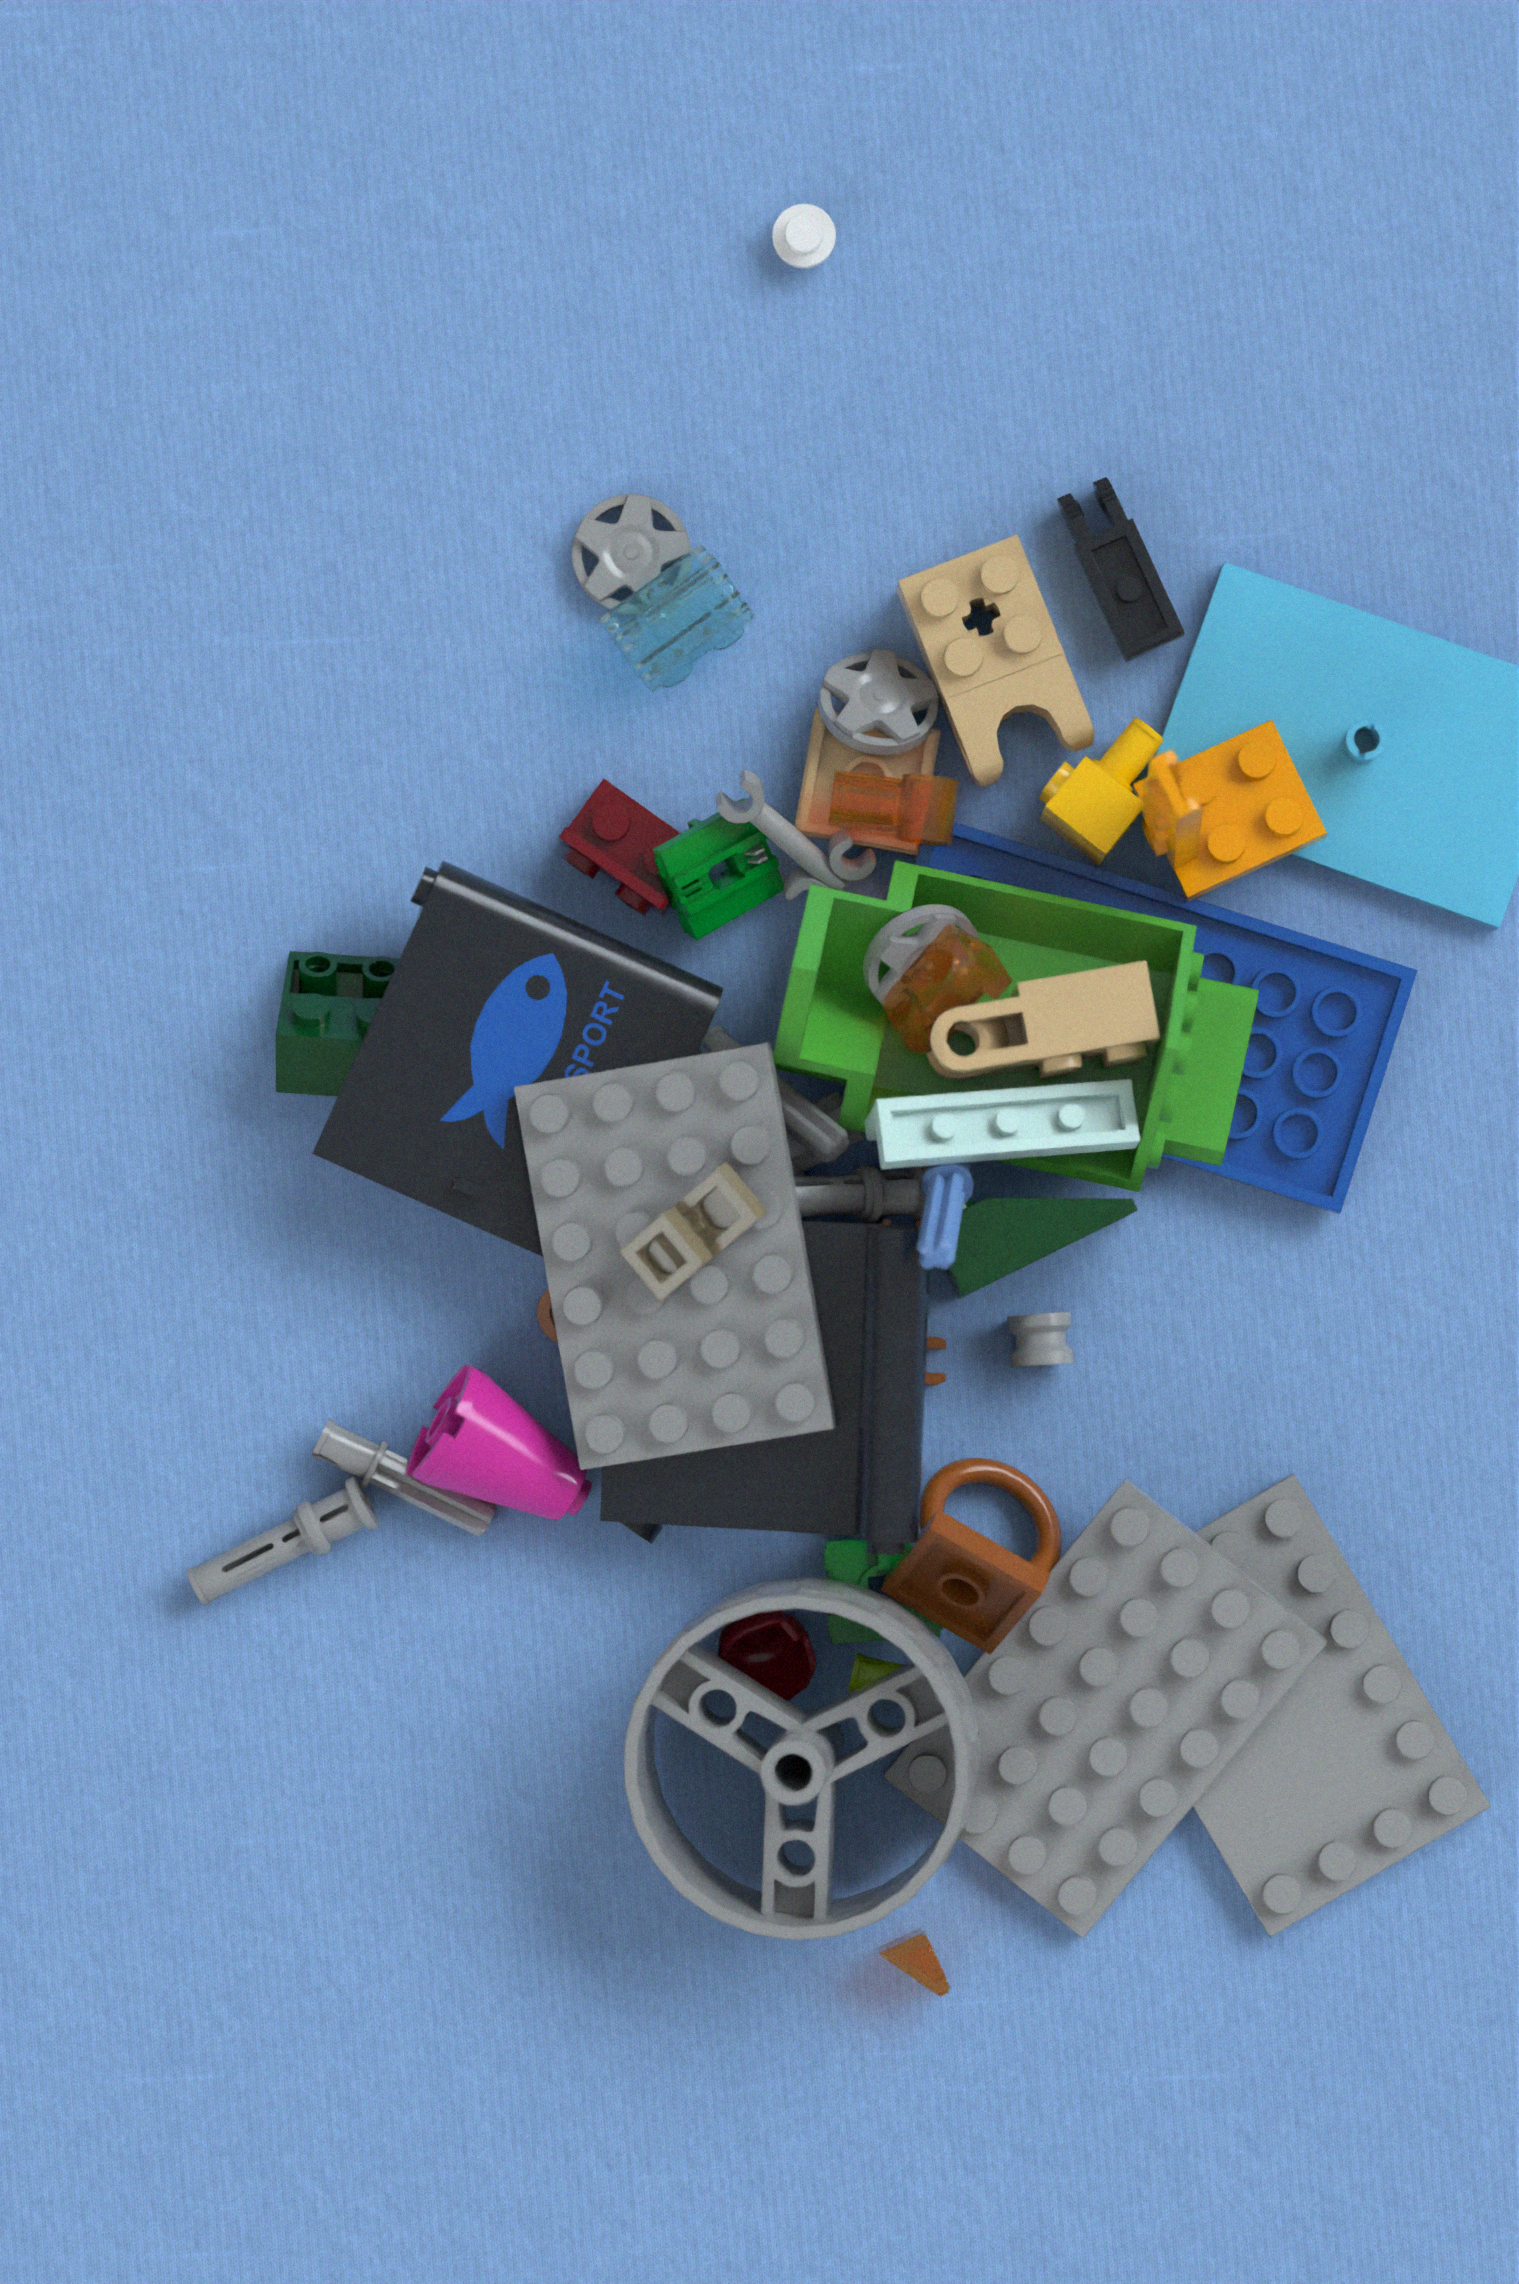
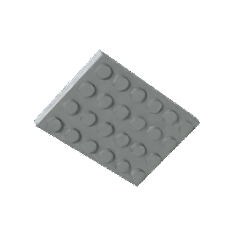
M771 1042L514 1087L580 1470L836 1428L834 1405ZM728 1162L768 1213L662 1301H659L619 1251L663 1212L679 1202L715 1169Z
M1127 1478L1123 1480L1060 1557L1049 1573L1050 1577L1042 1595L990 1655L983 1651L963 1676L970 1691L978 1724V1732H980V1774L977 1779L969 1816L959 1839L1081 1938L1086 1936L1327 1644V1639ZM949 1724L907 1744L883 1775L884 1778L943 1826H945L949 1818L955 1794V1748Z

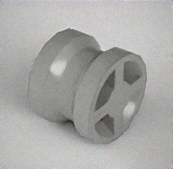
M1070 1312L1007 1316L1008 1330L1015 1335L1016 1344L1015 1350L1010 1354L1011 1368L1074 1363L1073 1349L1066 1344L1065 1333L1071 1325Z

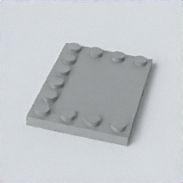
M1295 1474L1289 1475L1194 1531L1195 1534L1327 1639L1325 1647L1192 1806L1269 1937H1272L1491 1807Z

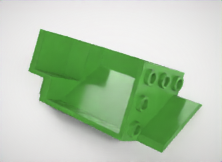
M895 860L886 900L810 884L789 976L773 1059L775 1069L846 1084L838 1125L842 1128L865 1133L864 1122L877 1099L1131 1079L1140 1142L1135 1149L993 1161L1140 1192L1146 1167L1158 1169L1162 1153L1208 1164L1222 1165L1259 990L1200 977L1204 954L1193 952L1196 925ZM941 904L951 906L966 915L974 926L981 944L980 962L975 964L969 977L958 988L968 1005L1008 999L1019 982L1146 961L1160 1038L1150 1049L1146 1050L1147 1056L1141 1057V1062L1130 1065L1104 1068L1101 1057L1082 1061L1083 1067L1078 1068V1073L1055 1078L1040 1079L1038 1068L964 1081L945 1080L938 1076L929 1065L926 1057L927 1038L914 1019L927 1010L928 1007L916 1010H897L886 1008L872 994L863 976L864 957L876 934L898 915L924 905ZM923 924L906 931L902 936H908L919 931ZM955 925L953 938L964 937L963 929ZM882 960L878 969L879 981L890 969V966ZM953 1032L947 1041L950 1050L958 1056L967 1057L975 1052L974 1041L966 1033Z

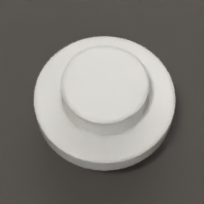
M798 204L789 207L777 218L773 227L772 240L775 251L785 263L796 268H812L823 263L830 256L835 245L836 232L833 221L824 210L811 204Z

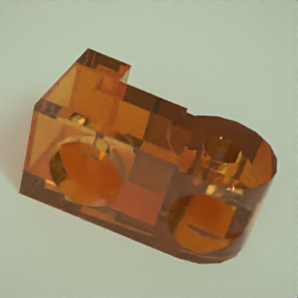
M947 924L890 989L884 999L883 1009L900 1040L910 1052L918 1054L929 1053L932 1051L930 1047V1034L935 1021L942 1013L956 1007L973 1005L983 994L997 999L1013 980L989 944ZM952 1025L947 1032L946 1042L953 1034L955 1025Z

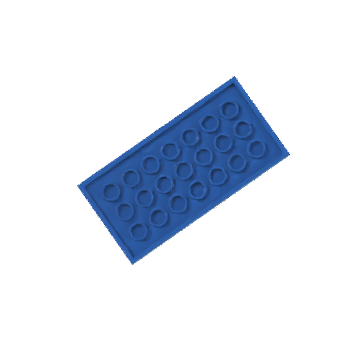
M932 814L930 815L915 865L1196 925L1193 952L1204 954L1200 977L1259 990L1258 1000L1222 1165L1208 1164L1163 1153L1161 1158L1336 1214L1341 1213L1418 970L1197 899L1187 902L1184 895Z

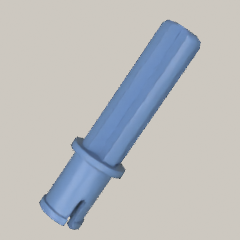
M972 1162L931 1165L923 1175L922 1190L926 1200L917 1248L920 1251L919 1263L928 1270L935 1265L946 1269L954 1261L963 1204L969 1200L973 1191L974 1182L969 1173Z

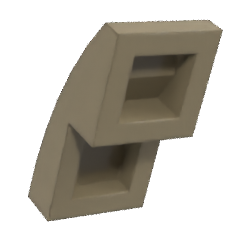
M728 1162L715 1169L673 1207L657 1217L619 1252L658 1300L662 1301L743 1235L768 1212Z

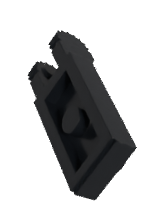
M1107 477L1093 482L1094 496L1111 528L1092 536L1084 520L1081 506L1071 493L1058 498L1057 503L1067 528L1076 543L1073 549L1125 662H1128L1182 638L1185 633L1133 518L1127 519L1112 484Z

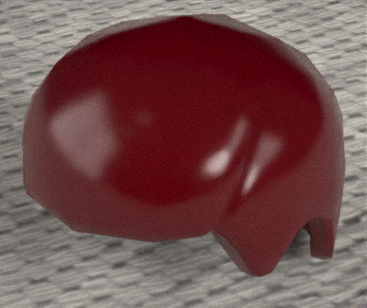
M789 1610L757 1612L726 1623L720 1628L714 1650L715 1655L786 1701L791 1700L808 1687L816 1670V1658L807 1630Z

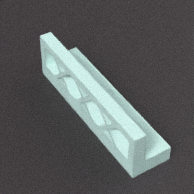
M1131 1079L877 1099L864 1122L867 1141L877 1140L881 1169L1135 1149L1140 1142Z

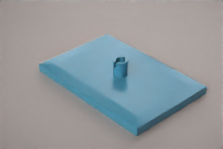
M1224 562L1163 731L1162 738L1164 741L1159 746L1155 756L1169 750H1174L1179 762L1272 720L1327 832L1325 839L1288 856L1498 930L1501 927L1519 876V666Z

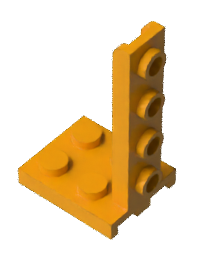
M1272 720L1179 762L1174 750L1163 752L1150 758L1149 776L1133 783L1135 795L1145 805L1141 809L1144 817L1141 826L1146 839L1156 857L1163 854L1167 857L1187 902L1321 841L1327 836L1320 817Z

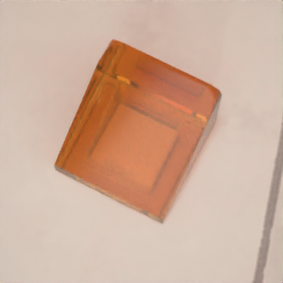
M919 1928L878 1948L879 1954L940 1997L949 1993V1982L925 1930L921 1931Z

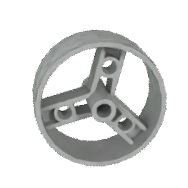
M811 1576L759 1583L726 1595L722 1601L695 1619H691L655 1660L652 1670L634 1700L624 1744L625 1790L634 1826L652 1861L681 1895L715 1919L755 1935L790 1940L839 1936L876 1923L913 1899L941 1865L944 1866L968 1819L977 1779L980 1774V1732H978V1724L970 1691L949 1650L921 1619L890 1597L852 1582ZM799 1608L835 1613L868 1626L902 1649L912 1662L817 1710L808 1709L802 1711L696 1642L721 1625L757 1612ZM711 1690L728 1692L736 1703V1715L731 1717L714 1715L706 1704V1693ZM882 1699H889L899 1703L906 1716L905 1722L896 1727L884 1726L875 1718L872 1710L873 1704ZM658 1709L760 1774L766 1790L762 1892L736 1882L708 1862L685 1837L664 1800L655 1765V1720ZM750 1711L783 1727L769 1750L741 1729V1725L748 1717ZM848 1717H854L858 1722L860 1732L867 1741L840 1757L843 1752L844 1736L838 1722ZM949 1724L955 1748V1794L949 1818L939 1837L912 1866L885 1884L847 1898L832 1899L837 1779ZM819 1794L815 1821L804 1818L791 1820L786 1816V1804L795 1806L804 1804ZM789 1840L804 1841L813 1850L815 1862L807 1866L793 1864L785 1856L783 1844Z

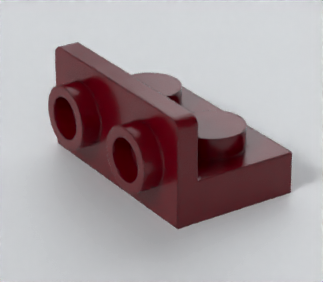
M603 778L568 828L565 827L558 836L560 843L568 848L562 858L591 879H594L600 871L620 886L614 895L643 916L648 913L650 908L664 916L671 906L657 874L659 870L653 858L655 856L653 849L679 835L680 832Z

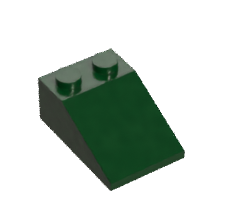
M970 1197L963 1204L954 1261L951 1266L944 1270L958 1299L1138 1211L1133 1199L986 1198L974 1204Z

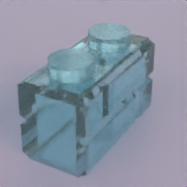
M700 544L598 620L634 673L653 693L661 686L669 688L684 681L693 670L692 663L710 650H723L736 643L744 633L743 626L753 620L755 615L735 588L722 565Z

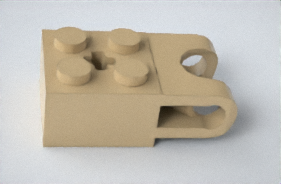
M1018 534L898 580L896 592L929 676L937 688L938 699L942 709L945 711L972 781L978 787L984 788L995 784L1001 777L1004 762L999 751L997 730L1000 723L1014 713L1032 712L1045 718L1055 732L1060 745L1067 750L1079 751L1093 745L1094 728ZM982 608L984 613L989 611L995 617L990 625V634L979 636L977 627L970 631L966 629L963 623L969 620L971 609Z
M1140 961L1019 982L1008 999L961 1006L948 1010L937 1018L930 1034V1043L928 1040L926 1042V1057L929 1065L938 1076L945 1080L964 1081L1038 1068L1040 1079L1061 1077L1078 1073V1068L1083 1067L1082 1061L1101 1057L1104 1068L1141 1062V1057L1147 1056L1146 1050L1150 1049L1160 1038L1147 962ZM952 1025H955L953 1032L966 1033L972 1037L975 1044V1052L973 1054L961 1057L950 1050L946 1038L947 1032Z

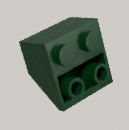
M289 951L276 1029V1092L338 1097L399 959L385 956L367 957L328 954L324 952Z

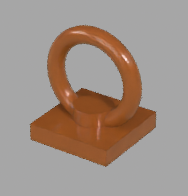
M965 1458L945 1465L934 1473L926 1483L920 1497L919 1526L921 1532L918 1536V1542L911 1543L906 1549L905 1554H902L890 1569L880 1591L991 1655L1042 1595L1050 1577L1049 1573L1058 1562L1061 1554L1062 1533L1059 1519L1052 1503L1042 1489L1027 1475L1008 1464L996 1460ZM983 1483L997 1487L1014 1497L1027 1511L1035 1527L1036 1548L1031 1559L1026 1561L944 1513L945 1502L948 1496L962 1485Z

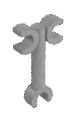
M744 769L739 774L740 786L750 794L748 799L741 802L733 801L722 791L716 795L717 809L723 818L733 823H752L802 867L793 871L783 884L785 898L789 901L796 898L800 892L809 890L810 884L842 890L849 881H859L867 878L875 869L877 864L876 856L871 848L865 850L856 859H846L842 856L854 844L852 832L847 827L838 830L831 837L828 843L827 856L764 801L762 782L751 771Z

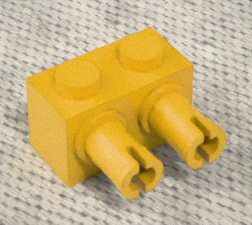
M1134 717L1100 760L1095 758L1090 760L1085 756L1076 768H1073L1065 761L1041 791L1042 794L1038 799L1044 802L1046 806L1039 820L1099 867L1142 812L1141 809L1145 807L1144 802L1132 793L1133 789L1130 785L1144 769L1150 758L1157 752L1159 746L1164 741L1163 738L1145 722Z

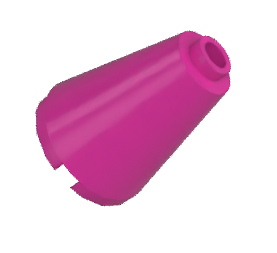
M468 1365L462 1366L451 1378L435 1402L433 1408L437 1409L438 1412L429 1429L422 1426L409 1455L406 1473L422 1484L558 1521L566 1512L575 1515L584 1504L592 1486V1482L585 1478L587 1469L580 1470L578 1456L481 1369L477 1370Z

